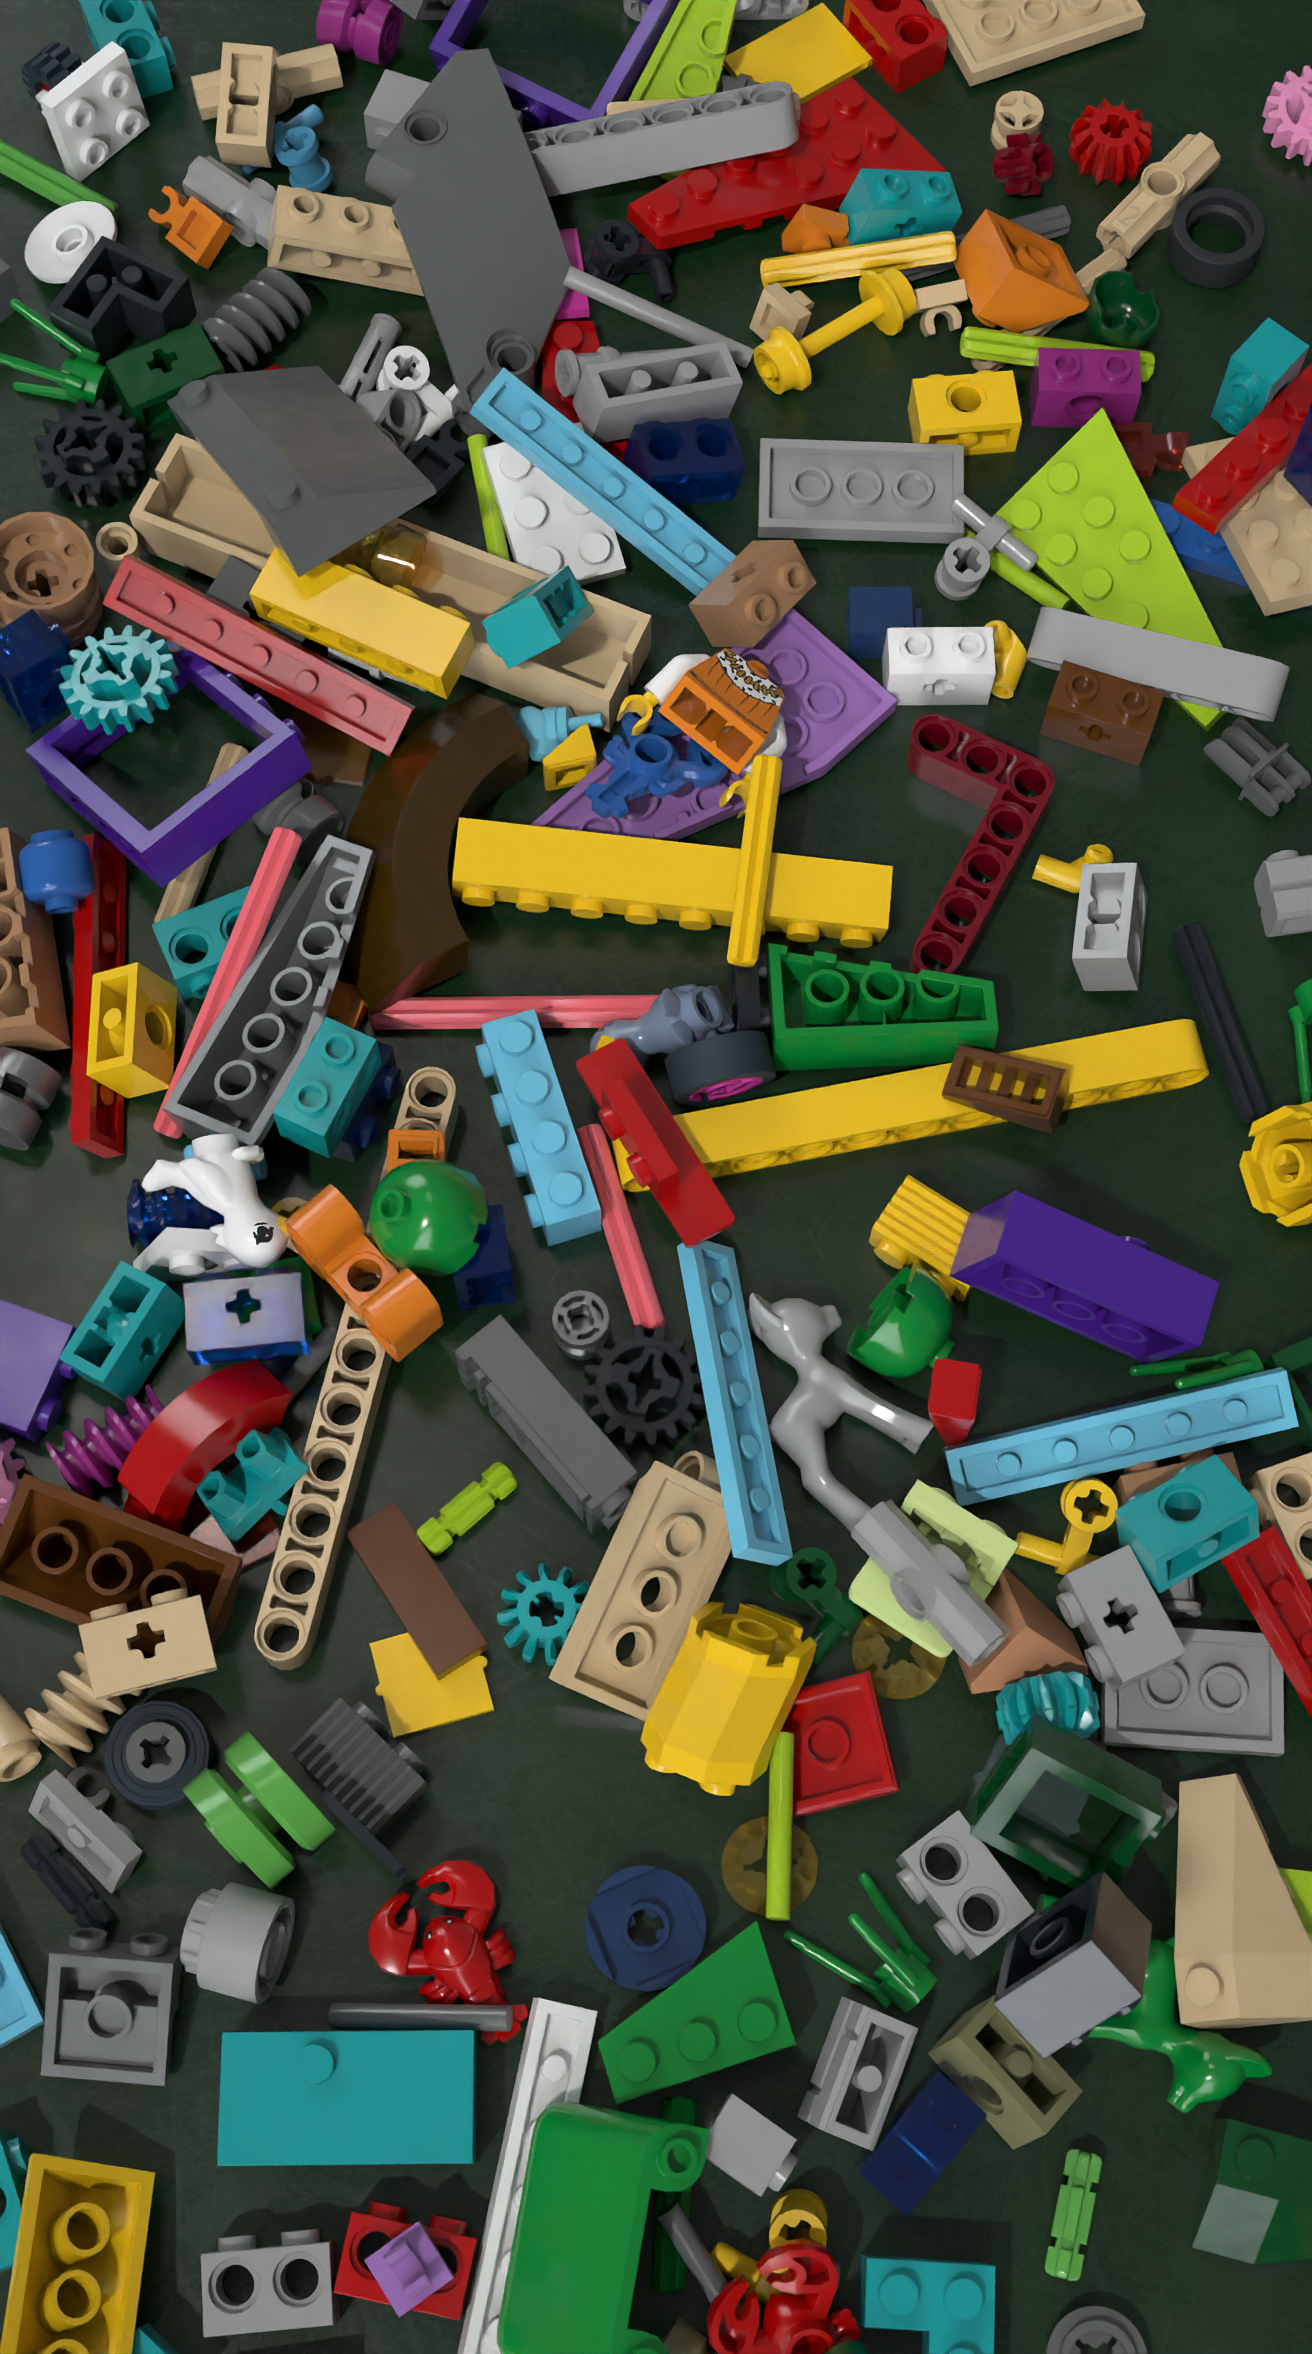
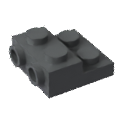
M77 1928L70 1931L69 1938L61 1937L49 1953L41 2076L165 2086L170 2073L173 2019L179 2007L182 1966L180 1947H169L168 1938L157 1933L136 1934L131 1937L130 1943L106 1941L107 1933L98 1928Z

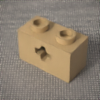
M181 1588L151 1596L152 1607L128 1613L126 1603L91 1611L92 1622L78 1625L94 1698L100 1701L218 1670L201 1596L197 1595L188 1598L186 1588ZM149 1626L155 1635L164 1634L165 1642L155 1646L156 1656L146 1658L140 1649L131 1650L130 1642L140 1639V1628Z

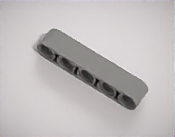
M1041 607L1026 656V660L1048 669L1060 671L1063 660L1164 691V697L1269 722L1275 719L1290 670L1288 666L1271 659L1051 607Z

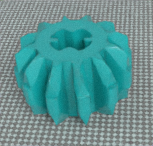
M541 1563L538 1566L540 1581L533 1583L529 1575L521 1570L516 1574V1580L523 1592L503 1589L501 1599L507 1605L513 1607V1609L499 1612L497 1620L499 1625L506 1627L515 1626L504 1637V1641L509 1648L515 1647L527 1639L522 1653L524 1661L532 1662L536 1657L538 1649L545 1648L546 1663L548 1666H554L557 1660L555 1648L561 1645L563 1647L583 1604L580 1601L586 1597L590 1585L583 1581L568 1589L572 1579L571 1568L563 1567L556 1581L550 1580L548 1564ZM546 1602L553 1603L555 1612H564L562 1618L555 1615V1625L549 1627L542 1626L540 1617L531 1616L533 1611L541 1613L540 1604Z
M1057 1671L1052 1674L1040 1673L1035 1677L1021 1678L1017 1683L1007 1684L996 1696L998 1707L996 1716L999 1730H1003L1005 1744L1007 1745L1012 1744L1033 1713L1082 1739L1088 1738L1100 1726L1097 1712L1100 1711L1097 1694L1092 1690L1090 1678L1075 1671L1067 1673Z

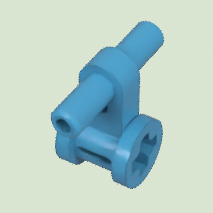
M314 104L307 107L284 124L282 121H279L274 125L272 158L277 156L279 162L288 167L290 171L289 182L292 188L300 187L320 193L330 185L334 174L329 162L325 158L320 157L317 151L319 141L312 129L324 122V115L319 107ZM239 165L243 172L249 175L259 168L258 166Z

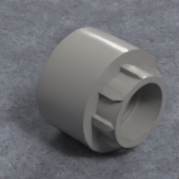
M234 1882L228 1883L222 1891L212 1888L207 1892H203L197 1898L189 1913L182 1935L180 1960L185 1970L197 1974L198 1985L203 1989L263 2004L273 1992L288 1955L295 1921V1904L293 1899Z

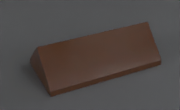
M24 1473L0 1530V1594L75 1624L82 1625L92 1622L91 1611L126 1603L129 1613L152 1607L151 1596L186 1588L188 1598L197 1595L201 1596L213 1647L233 1616L243 1558ZM149 1626L140 1628V1639L130 1642V1645L156 1655L155 1646L165 1642L164 1634L155 1635Z

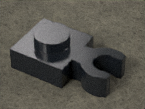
M453 418L447 420L442 425L438 442L424 434L404 454L434 485L437 493L425 500L432 506L462 476L466 464L464 462L470 459L467 441L458 442L452 438L458 423Z

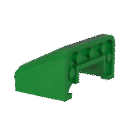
M569 2101L555 2102L541 2112L533 2128L497 2326V2345L501 2354H669L666 2345L657 2336L643 2330L628 2328L651 2189L681 2192L696 2182L705 2164L710 2129Z

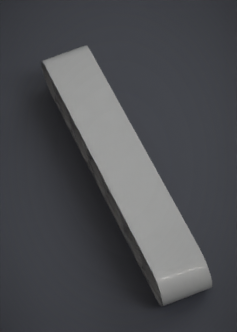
M779 81L523 133L547 197L780 150L791 146L799 138L792 87L788 83Z

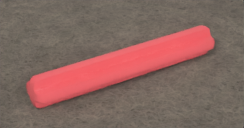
M590 1124L579 1128L575 1133L601 1208V1223L634 1325L640 1324L644 1334L655 1331L658 1326L664 1327L666 1320L605 1132L600 1124Z

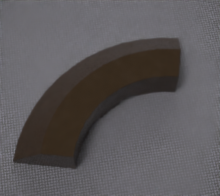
M477 692L444 708L420 725L393 751L376 772L362 795L348 827L345 841L373 850L376 855L345 953L355 987L370 1016L396 1004L400 1000L409 998L461 973L467 968L469 940L456 915L448 882V873L456 850L459 817L471 819L473 815L477 816L495 797L509 787L526 779L530 744L504 704Z

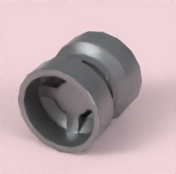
M583 1290L569 1292L559 1299L552 1315L553 1335L556 1346L561 1353L571 1359L582 1361L594 1358L596 1346L606 1347L608 1344L610 1328L606 1304L599 1296Z

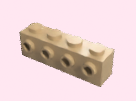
M278 185L270 216L267 267L424 296L391 207L359 201L352 197L343 198L309 191L305 188Z

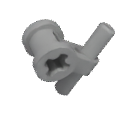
M960 493L950 504V510L978 534L974 538L963 537L956 539L947 547L943 559L936 568L934 580L937 589L946 598L956 601L966 600L973 596L979 588L981 580L985 577L990 567V554L996 548L1024 572H1029L1037 563L1039 557L1009 532L1012 526L1000 516L995 514L991 517L964 493ZM962 565L967 568L963 573L957 571Z

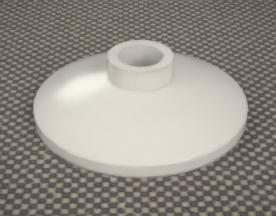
M92 201L70 203L47 215L34 228L26 243L25 261L32 274L43 282L53 284L67 283L101 236L116 241L117 224L113 215L105 206Z

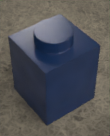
M912 586L849 587L845 611L847 656L850 659H882L887 628L922 627V608L913 607Z

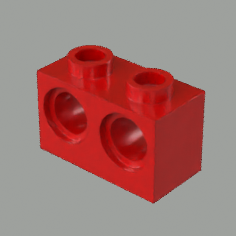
M845 0L843 26L873 58L872 66L896 94L943 69L948 34L943 23L938 18H933L920 0Z
M370 2200L367 2212L359 2210L351 2212L333 2293L391 2305L369 2267L364 2262L361 2255V2247L364 2239L371 2232H383L393 2240L415 2223L404 2221L407 2208ZM431 2214L429 2226L424 2225L435 2245L445 2246L454 2253L457 2259V2271L455 2278L410 2310L454 2320L462 2318L479 2237L466 2234L467 2221Z

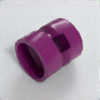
M322 0L316 24L318 44L325 45L331 43L335 51L343 54H348L354 49L357 58L385 67L392 60L399 44L403 26V11L389 0Z

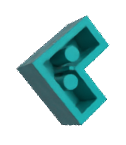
M861 2255L859 2323L869 2328L921 2331V2354H994L996 2266L986 2262Z

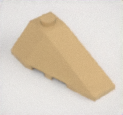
M1236 1773L1182 1781L1179 1786L1174 1963L1180 2022L1184 2025L1206 2030H1221L1312 2020V1935L1307 1933L1293 1903V1900H1295L1294 1894L1288 1881L1282 1878L1268 1847V1836L1241 1776Z

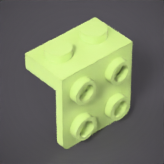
M917 1480L906 1496L900 1510L933 1546L943 1544L957 1554L968 1571L970 1586L985 1601L1019 1544L1010 1539L997 1524L988 1520H981L957 1505L955 1499L944 1490L935 1487L931 1488L922 1481ZM869 1558L849 1588L850 1599L933 1655L941 1658L948 1656L953 1648L927 1619L923 1622L917 1621L900 1607L892 1594L889 1577Z

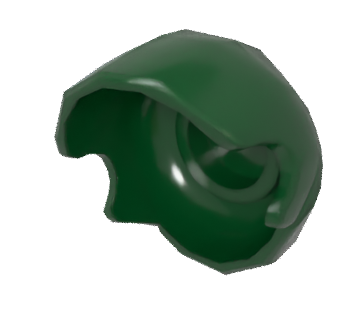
M1107 271L1095 278L1087 298L1090 304L1084 311L1086 326L1092 336L1106 346L1137 349L1154 338L1161 318V312L1155 302L1154 291L1150 290L1146 293L1139 291L1134 283V274L1128 271Z

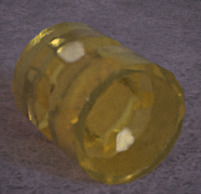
M387 523L331 557V562L343 568L346 564L355 565L366 571L373 578V581L389 588L393 585H400L408 589L422 562L427 546V537L401 523L392 528L388 527Z

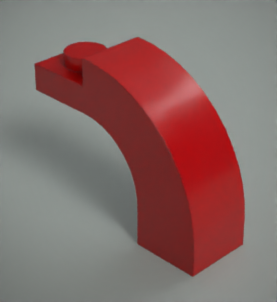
M257 1360L224 1368L189 1387L166 1406L150 1423L128 1454L117 1478L129 1491L123 1512L179 1533L190 1500L202 1480L222 1460L236 1452L237 1444L251 1430L267 1435L275 1426L279 1428L292 1392Z

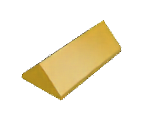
M37 2153L30 2155L0 2354H132L155 2172Z

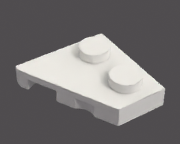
M166 1227L133 1261L135 1268L162 1282L205 1278L223 1272L243 1269L251 1270L254 1268L242 1264L233 1258L226 1249L216 1245L215 1241L218 1235L210 1230Z

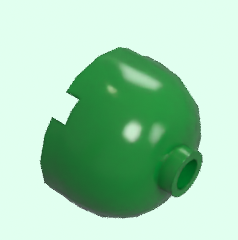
M412 1160L392 1169L379 1182L371 1199L369 1211L371 1235L384 1257L400 1268L404 1269L406 1267L414 1274L444 1277L460 1270L474 1256L479 1246V1243L473 1242L477 1234L478 1224L486 1225L488 1211L485 1193L474 1174L466 1169L457 1167L453 1163L441 1160Z
M913 1263L912 1269L907 1266L904 1267L888 1282L868 1309L874 1310L867 1323L868 1331L865 1332L857 1324L847 1344V1354L877 1374L895 1378L913 1376L920 1372L927 1364L933 1368L936 1360L941 1358L947 1359L955 1345V1341L949 1338L955 1323L954 1303L947 1289L934 1275L918 1263Z

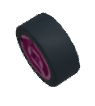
M753 1030L736 1031L701 1039L675 1050L665 1059L674 1100L681 1105H702L742 1096L764 1087L776 1077L767 1038L763 1032Z

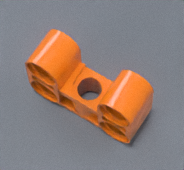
M329 1184L284 1221L290 1240L301 1257L318 1276L325 1279L366 1324L377 1342L395 1361L400 1362L443 1325L438 1302L428 1288L408 1268L405 1267L401 1272H398L368 1239L362 1219L356 1210L333 1185ZM364 1273H374L382 1278L380 1284L371 1291L361 1292L352 1287L357 1277Z

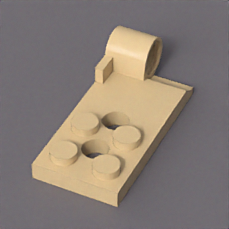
M693 1450L680 1457L673 1468L654 1461L650 1470L639 1479L549 1679L645 1722L684 1642L692 1614L707 1604L732 1549L716 1460ZM657 1577L660 1582L659 1595L652 1604L643 1606L641 1601L643 1586L651 1578ZM633 1632L635 1635V1648L632 1654L625 1660L618 1661L616 1647L619 1640L626 1633Z

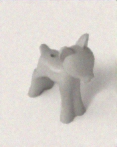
M752 1292L749 1296L750 1308L746 1310L749 1330L756 1338L762 1340L778 1358L795 1368L798 1374L796 1387L779 1408L770 1425H768L770 1440L786 1452L800 1468L803 1487L852 1533L854 1526L872 1508L841 1484L829 1469L824 1432L844 1412L888 1435L915 1455L931 1434L934 1424L930 1420L907 1412L876 1396L856 1382L845 1371L831 1364L822 1355L824 1341L842 1324V1319L834 1305L820 1307L802 1298H785L771 1304L758 1294Z

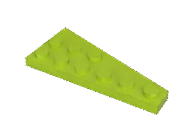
M1102 407L996 514L1012 526L1009 532L1038 555L1039 560L1035 566L1066 596L1071 598V601L1087 616L1223 648ZM1175 700L1206 731L1226 713Z

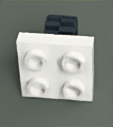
M54 41L21 68V72L24 74L22 76L23 82L30 87L27 90L30 97L37 100L38 104L36 106L47 120L66 173L79 183L150 126L126 51L113 41L85 63L81 61V56L75 51L71 54L69 46L64 43L60 44L59 41Z

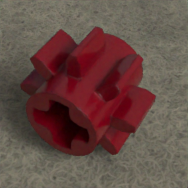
M1027 132L1006 135L1008 147L996 150L993 160V173L998 183L1006 186L1005 194H1020V196L1040 194L1039 182L1050 179L1054 169V156L1050 147L1045 143H1041V134L1028 135Z

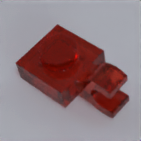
M1151 422L1111 423L1137 477H1152L1154 464L1167 471L1185 469L1181 461L1186 447H1189L1188 433L1172 432L1152 435Z

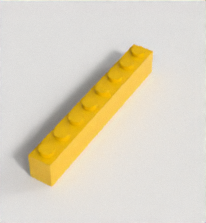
M459 817L451 896L462 897V902L479 907L492 906L495 901L516 903L518 909L534 913L547 912L549 907L571 909L570 913L572 915L589 919L601 918L603 913L625 915L626 921L635 924L648 925L656 923L657 919L679 921L680 927L689 930H708L711 928V925L731 927L741 849ZM771 852L761 935H764L765 931L787 933L786 937L797 942H815L819 940V937L840 939V944L851 948L871 947L873 942L880 943L889 926L893 866Z

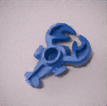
M657 704L653 708L647 729L639 736H632L631 732L635 724L642 719L641 716L636 712L624 714L622 717V736L624 739H627L630 748L626 747L620 735L613 736V740L608 742L607 747L604 748L602 753L605 761L614 767V772L608 777L606 784L590 783L586 789V796L592 800V811L598 816L607 819L613 814L619 819L627 815L628 807L626 802L650 793L658 798H663L684 786L685 781L693 782L696 788L715 786L726 776L729 768L691 737L687 745L688 761H682L675 745L666 740L679 735L681 729L675 724L669 723L671 721L658 711L661 706Z

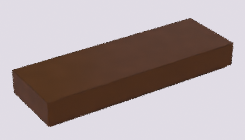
M395 1501L345 1532L348 1541L438 1681L488 1650L487 1642Z

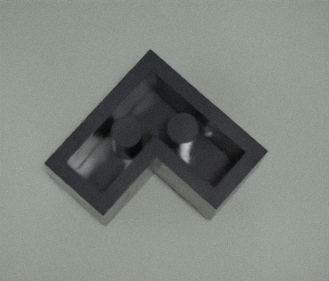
M101 236L48 309L53 325L84 347L101 353L98 363L101 365L105 364L128 331L152 342L164 337L172 330L183 329L189 326L197 315L187 275L105 236ZM58 342L59 347H61V348H63V349H65V350H67V351L73 353L72 351H70L69 349H67L65 346H63L62 344H60V343Z

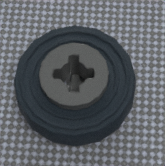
M153 1700L133 1707L115 1723L106 1741L104 1764L110 1783L126 1801L147 1810H168L187 1803L189 1798L182 1789L203 1769L213 1768L214 1745L208 1727L193 1710L174 1701ZM167 1740H169L166 1745H160L157 1747L154 1746L158 1744H164Z

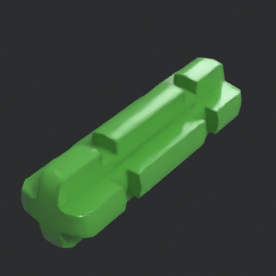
M1069 2149L1066 2153L1062 2174L1067 2175L1068 2180L1067 2185L1060 2184L1050 2236L1056 2237L1054 2247L1048 2245L1044 2264L1045 2272L1051 2276L1069 2281H1079L1082 2277L1086 2255L1079 2253L1081 2244L1088 2245L1097 2193L1091 2192L1093 2183H1100L1103 2167L1102 2158L1096 2154L1078 2149Z

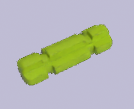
M500 1461L492 1464L481 1474L483 1480L479 1483L476 1481L470 1483L439 1510L441 1516L438 1519L431 1517L418 1528L416 1534L428 1552L434 1556L440 1555L454 1543L452 1537L455 1534L462 1536L495 1507L494 1500L497 1498L503 1500L516 1489L517 1479L506 1465Z

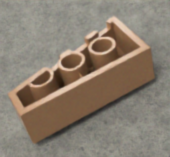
M9 827L0 828V1047L16 1049L26 1054L71 1048L52 914L46 913L45 905L32 903L25 897L18 856L20 850L29 843Z

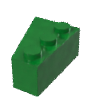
M757 1921L597 2041L616 2105L796 2045Z

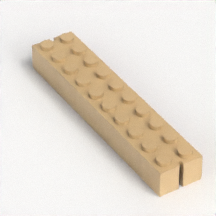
M176 433L155 469L158 481L150 478L129 515L139 541L140 550L212 578L217 577L230 555L261 572L275 544L257 511L198 441ZM395 518L327 560L343 568L346 564L355 565L366 571L375 582L389 588L393 585L403 586L414 592L421 602L437 609L440 606H448L462 613L471 624L476 646L461 675L545 708L569 706L574 717L602 712L605 718V725L596 728L609 733L617 718L622 702L628 696V684L633 686L651 649V615L582 589L594 613L560 643L508 669L502 657H498L490 648L486 639V629L482 621L517 592L547 577V575L399 518Z

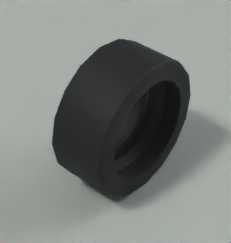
M1206 188L1192 193L1178 205L1166 242L1168 259L1176 272L1191 283L1206 288H1225L1239 283L1255 267L1266 236L1265 218L1257 205L1242 193L1227 188ZM1201 223H1219L1228 226L1239 234L1244 247L1232 253L1216 254L1204 250L1194 243L1188 234V229Z

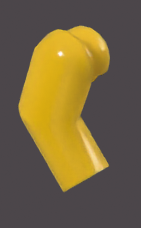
M994 620L984 626L993 627L996 674L991 693L996 697L1009 699L1013 697L1027 662V652L1017 635L1008 628L1005 622Z
M1094 844L1087 848L1083 857L1071 863L1041 854L1032 879L1071 893H1079L1083 864L1112 863L1113 853L1104 845Z

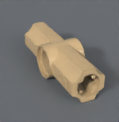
M325 44L281 55L280 52L274 49L278 66L275 116L288 110L295 98L343 87L342 75L333 44ZM221 70L191 77L202 120L217 117Z
M1201 132L1197 135L1187 134L1162 161L1152 163L1144 169L1139 184L1097 228L1096 237L1101 241L1104 251L1109 248H1116L1120 255L1129 259L1157 230L1164 229L1172 224L1178 205L1192 194L1219 166L1221 155L1217 152L1213 140Z

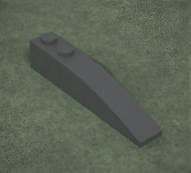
M327 835L162 1108L187 1138L194 1140L208 1135L234 1134L238 1136L239 1147L258 1145L260 1147L275 1121L273 1116L275 1107L325 1019L376 858L373 850L331 835Z

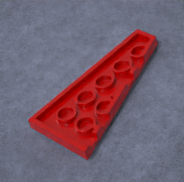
M850 77L801 105V115L797 122L799 138L791 146L780 150L693 167L630 203L627 219L659 251L714 238L716 230L741 225L744 230L761 227L763 219L783 215L785 220H791L803 204L827 210L838 209L861 168L946 172V169Z

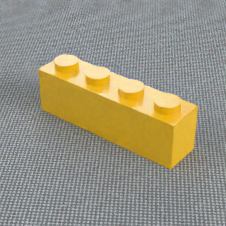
M276 546L249 593L259 617L444 699H448L476 646L471 624L459 611L448 606H440L437 609L421 602L414 592L403 586L393 585L389 588L375 582L366 571L352 564H346L343 568L330 561H325L298 577L279 554Z

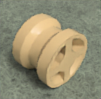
M1011 91L1004 94L997 101L994 113L995 120L991 129V141L996 149L1008 147L1006 135L1027 132L1028 135L1040 133L1039 127L1041 126L1044 110L1042 103L1036 96L1029 92Z

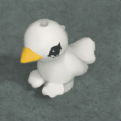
M215 1134L199 1137L192 1140L193 1157L185 1158L181 1162L157 1160L143 1178L141 1186L146 1192L157 1191L169 1186L183 1188L201 1204L223 1215L224 1224L210 1227V1231L218 1235L215 1241L216 1245L226 1249L233 1258L242 1264L256 1268L266 1267L276 1262L285 1251L288 1239H290L284 1224L287 1218L265 1206L258 1197L255 1174L252 1169V1165H256L264 1159L263 1148L258 1145L239 1147L238 1136L234 1134Z

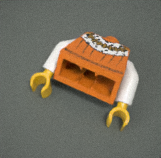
M724 648L711 657L707 654L678 655L644 686L646 693L643 696L636 694L624 699L617 715V722L628 712L638 713L642 719L635 724L631 735L639 736L647 729L653 708L659 704L661 707L658 711L736 775H739L741 771L745 774L742 780L731 784L719 798V806L721 808L730 800L733 793L743 799L744 807L737 816L739 819L746 814L754 757L759 754H767L781 758L787 747L784 718L779 713L785 696L782 690L769 680V672L764 664L755 660L745 661L731 649Z

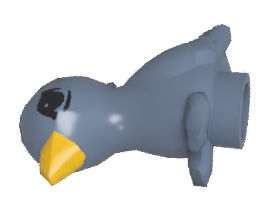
M687 984L671 990L666 988L652 1003L648 1012L636 1020H612L603 1025L591 1039L590 1053L618 1038H623L643 1068L652 1054L659 1052L670 1054L690 1043L719 1035L718 1032H730L734 1024L717 985L703 987Z

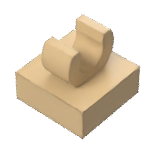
M964 279L914 290L917 302L915 314L924 312L920 320V328L925 337L936 334L934 317L938 313L943 314L947 318L950 332L961 328L962 317L955 305L968 300Z
M776 282L763 289L749 328L763 341H766L768 332L772 328L782 326L799 341L803 337L812 314L809 310L813 308L814 302L802 291L797 290L790 294Z

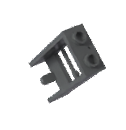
M500 1314L455 1350L461 1382L469 1391L476 1387L479 1402L484 1407L488 1405L491 1416L584 1523L587 1520V1529L592 1535L604 1525L609 1531L613 1530L619 1525L636 1488L637 1471Z

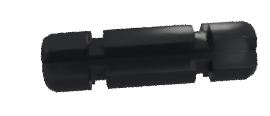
M41 1831L31 1837L20 1850L23 1858L33 1870H40L42 1872L39 1876L66 1911L69 1914H76L78 1916L75 1922L80 1928H98L106 1932L116 1921V1914L101 1898L97 1900L95 1898L98 1892L65 1854L60 1855L62 1848L49 1833Z

